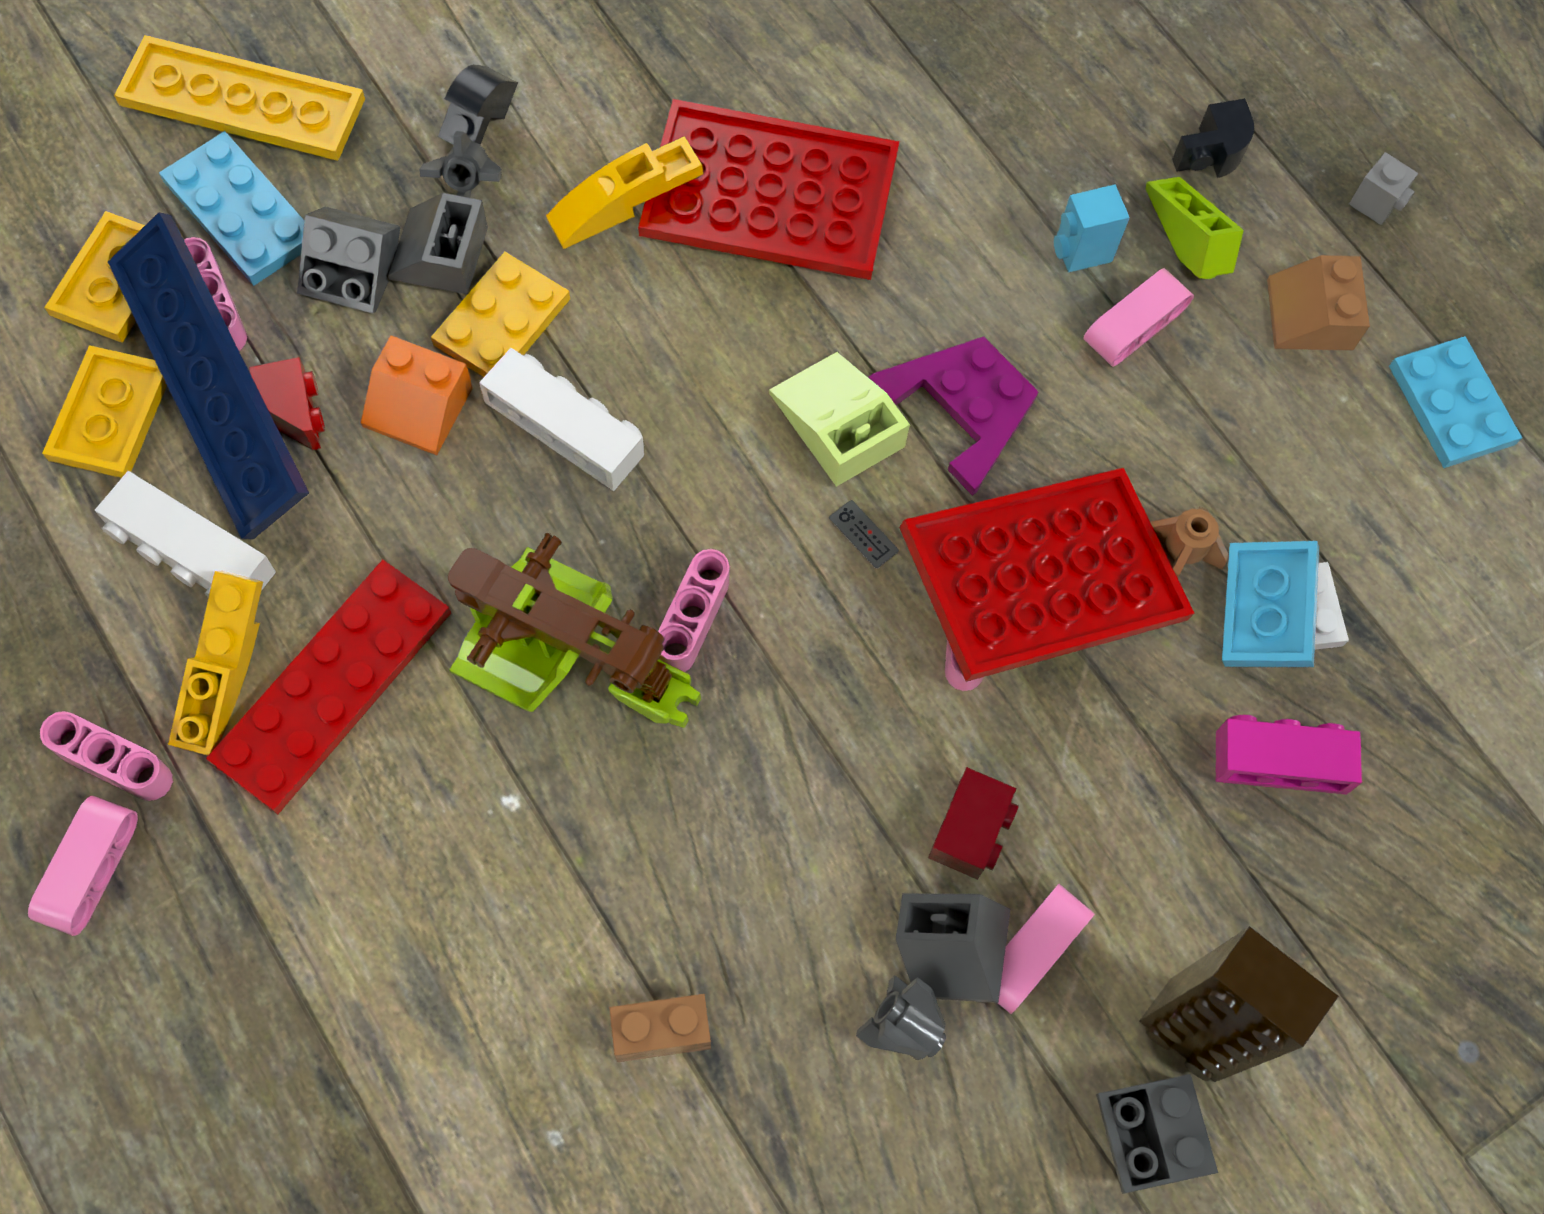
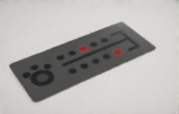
M853 500L848 501L829 516V519L876 569L899 552V549Z

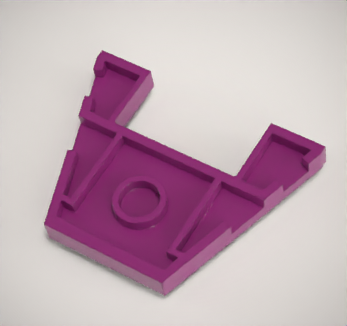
M984 336L873 373L868 377L888 394L896 406L919 388L924 387L975 440V444L952 460L948 466V471L972 496L978 492L983 480L997 462L1004 447L1018 429L1039 393Z

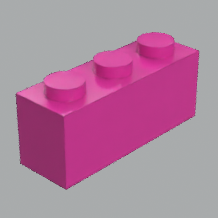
M1251 715L1232 716L1216 731V782L1347 795L1362 783L1360 731L1345 730L1343 725L1334 723L1309 727L1301 726L1299 721L1293 719H1281L1268 723L1258 722L1257 718Z

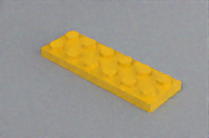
M144 35L114 95L119 106L222 132L225 131L226 133L337 161L342 154L365 101L363 90L147 35Z

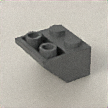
M441 193L410 208L388 275L389 279L468 294L488 229L482 200Z
M322 207L306 214L297 294L375 313L389 282L388 275L398 247L400 226L329 207Z
M902 893L896 942L910 983L918 977L932 988L936 999L999 1003L1011 909L981 894Z
M1191 1074L1096 1094L1122 1194L1218 1173Z

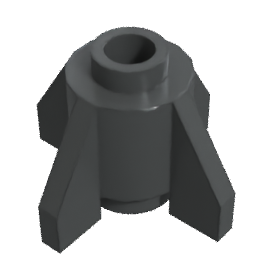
M465 131L455 132L453 135L454 147H452L447 156L424 163L419 169L420 177L440 178L442 175L445 182L452 189L458 191L457 196L468 198L471 197L472 189L480 181L499 182L502 177V169L488 157L485 149L480 144L473 142Z
M893 976L888 983L887 997L877 1009L875 1017H871L857 1030L856 1036L870 1047L907 1054L915 1060H921L926 1056L933 1057L939 1052L946 1040V1034L943 1033L945 1021L934 992L930 986L918 977L907 985L897 976Z

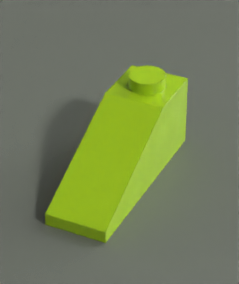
M1181 177L1147 182L1145 190L1178 259L1200 279H1212L1218 275L1234 273L1244 230Z

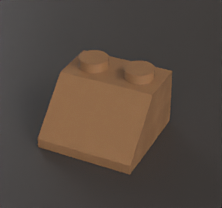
M1320 255L1270 275L1267 279L1274 349L1353 351L1370 327L1361 256Z

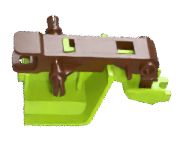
M545 533L537 549L533 550L527 547L521 558L511 567L475 548H467L460 554L448 573V581L455 588V595L458 601L470 607L475 623L465 637L458 657L449 669L450 673L521 709L533 712L565 678L580 655L594 664L585 680L588 686L594 684L601 670L611 676L609 679L611 684L608 687V691L620 702L655 723H670L685 728L689 721L688 715L679 711L677 706L681 702H690L692 705L697 706L701 700L700 692L690 686V675L659 660L664 650L662 643L665 638L649 626L642 625L639 630L630 626L629 624L635 615L633 610H627L621 621L605 613L613 600L609 584L599 582L551 559L562 544L558 537L555 535L552 537L551 533ZM597 626L603 628L601 631L602 635L594 632ZM612 634L618 639L614 642L606 637Z

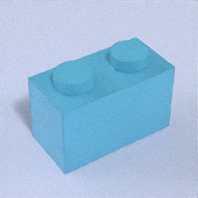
M1116 184L1070 195L1065 212L1061 215L1058 233L1054 237L1055 253L1059 259H1063L1068 273L1113 261L1130 218Z

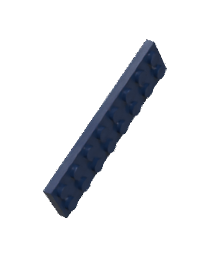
M159 212L108 261V264L241 539H255L307 496L309 491L172 215Z

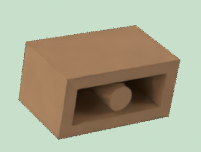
M705 994L609 1007L614 1055L617 1062L711 1049Z

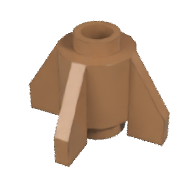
M1199 506L1198 509L1184 511L1178 517L1151 521L1159 541L1164 543L1166 540L1167 550L1175 560L1172 568L1177 578L1185 564H1194L1202 560L1223 569L1227 563L1229 554L1219 535V526L1207 509Z

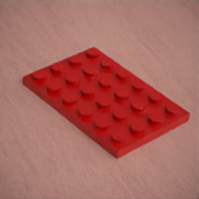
M677 99L672 100L660 147L685 136L702 164L703 175L645 201L638 226L639 236L871 280L900 141Z
M1124 468L903 520L899 527L966 682L1187 621L1195 614Z

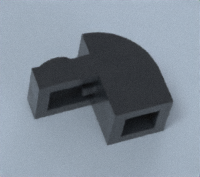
M473 64L463 69L452 82L444 98L451 103L438 137L453 144L455 132L465 131L473 142L481 145L490 119H505L518 82L487 66Z
M1245 98L1208 105L1199 127L1200 133L1184 135L1180 138L1172 158L1176 172L1190 169L1198 171L1208 166H1213L1217 178L1230 174L1239 166L1254 134V120Z

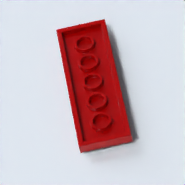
M382 559L206 759L278 815L450 616L451 610L449 606Z

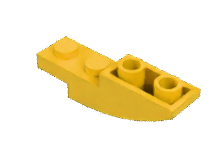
M685 136L653 151L648 143H645L608 163L581 182L546 215L547 221L562 248L566 249L635 217L633 212L634 206L703 175L702 164Z
M226 571L214 572L196 655L193 658L187 659L168 745L209 755L220 743L240 694L260 626V623L254 622L263 581Z

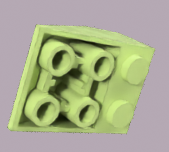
M838 352L769 389L771 397L836 487L905 447L910 427L909 422L883 389Z

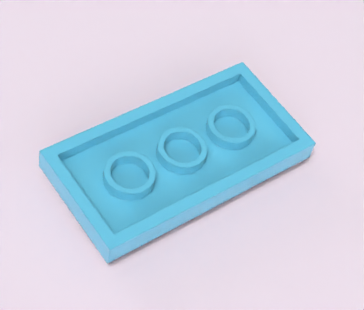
M225 131L159 172L167 187L253 286L301 255L304 219Z

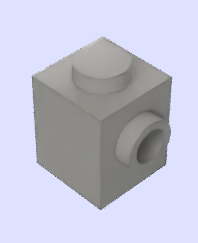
M1385 152L1364 177L1349 205L1382 225L1394 209L1401 212L1412 198L1415 191L1410 186L1418 173Z

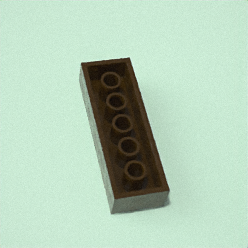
M1249 926L1172 977L1139 1022L1148 1028L1146 1034L1157 1045L1166 1050H1170L1172 1047L1186 1059L1185 1066L1194 1075L1204 1081L1211 1079L1217 1082L1303 1048L1339 996Z

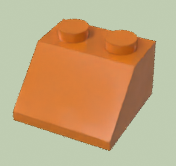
M390 336L371 371L361 419L362 427L438 455L473 389L467 364Z

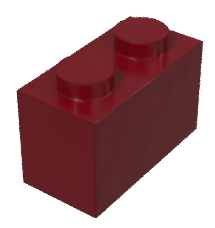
M966 767L928 858L977 880L985 868L993 871L1003 845L996 843L1001 827L1007 830L1010 829L1019 805L1012 803L1017 788Z

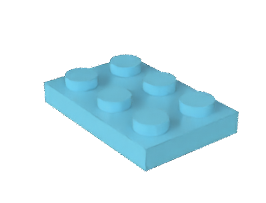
M1466 336L1394 358L1389 365L1443 468L1514 446L1522 439Z
M1317 541L1230 543L1222 662L1225 667H1314L1319 545Z

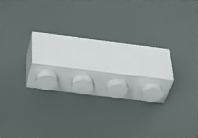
M510 348L479 382L486 404L613 491L644 456L643 437L635 425L626 420L620 422L611 416L601 402L594 398L586 399L576 392L575 387L562 376L555 378L544 370L542 364L536 358L529 354L523 356L513 348Z
M130 471L126 472L95 509L96 513L105 523L102 528L103 531L121 544H124L127 540L139 546L136 551L152 564L158 566L163 561L172 567L170 572L184 584L193 587L195 583H198L206 588L205 594L208 598L215 571H226L263 581L262 589L276 573L264 554Z

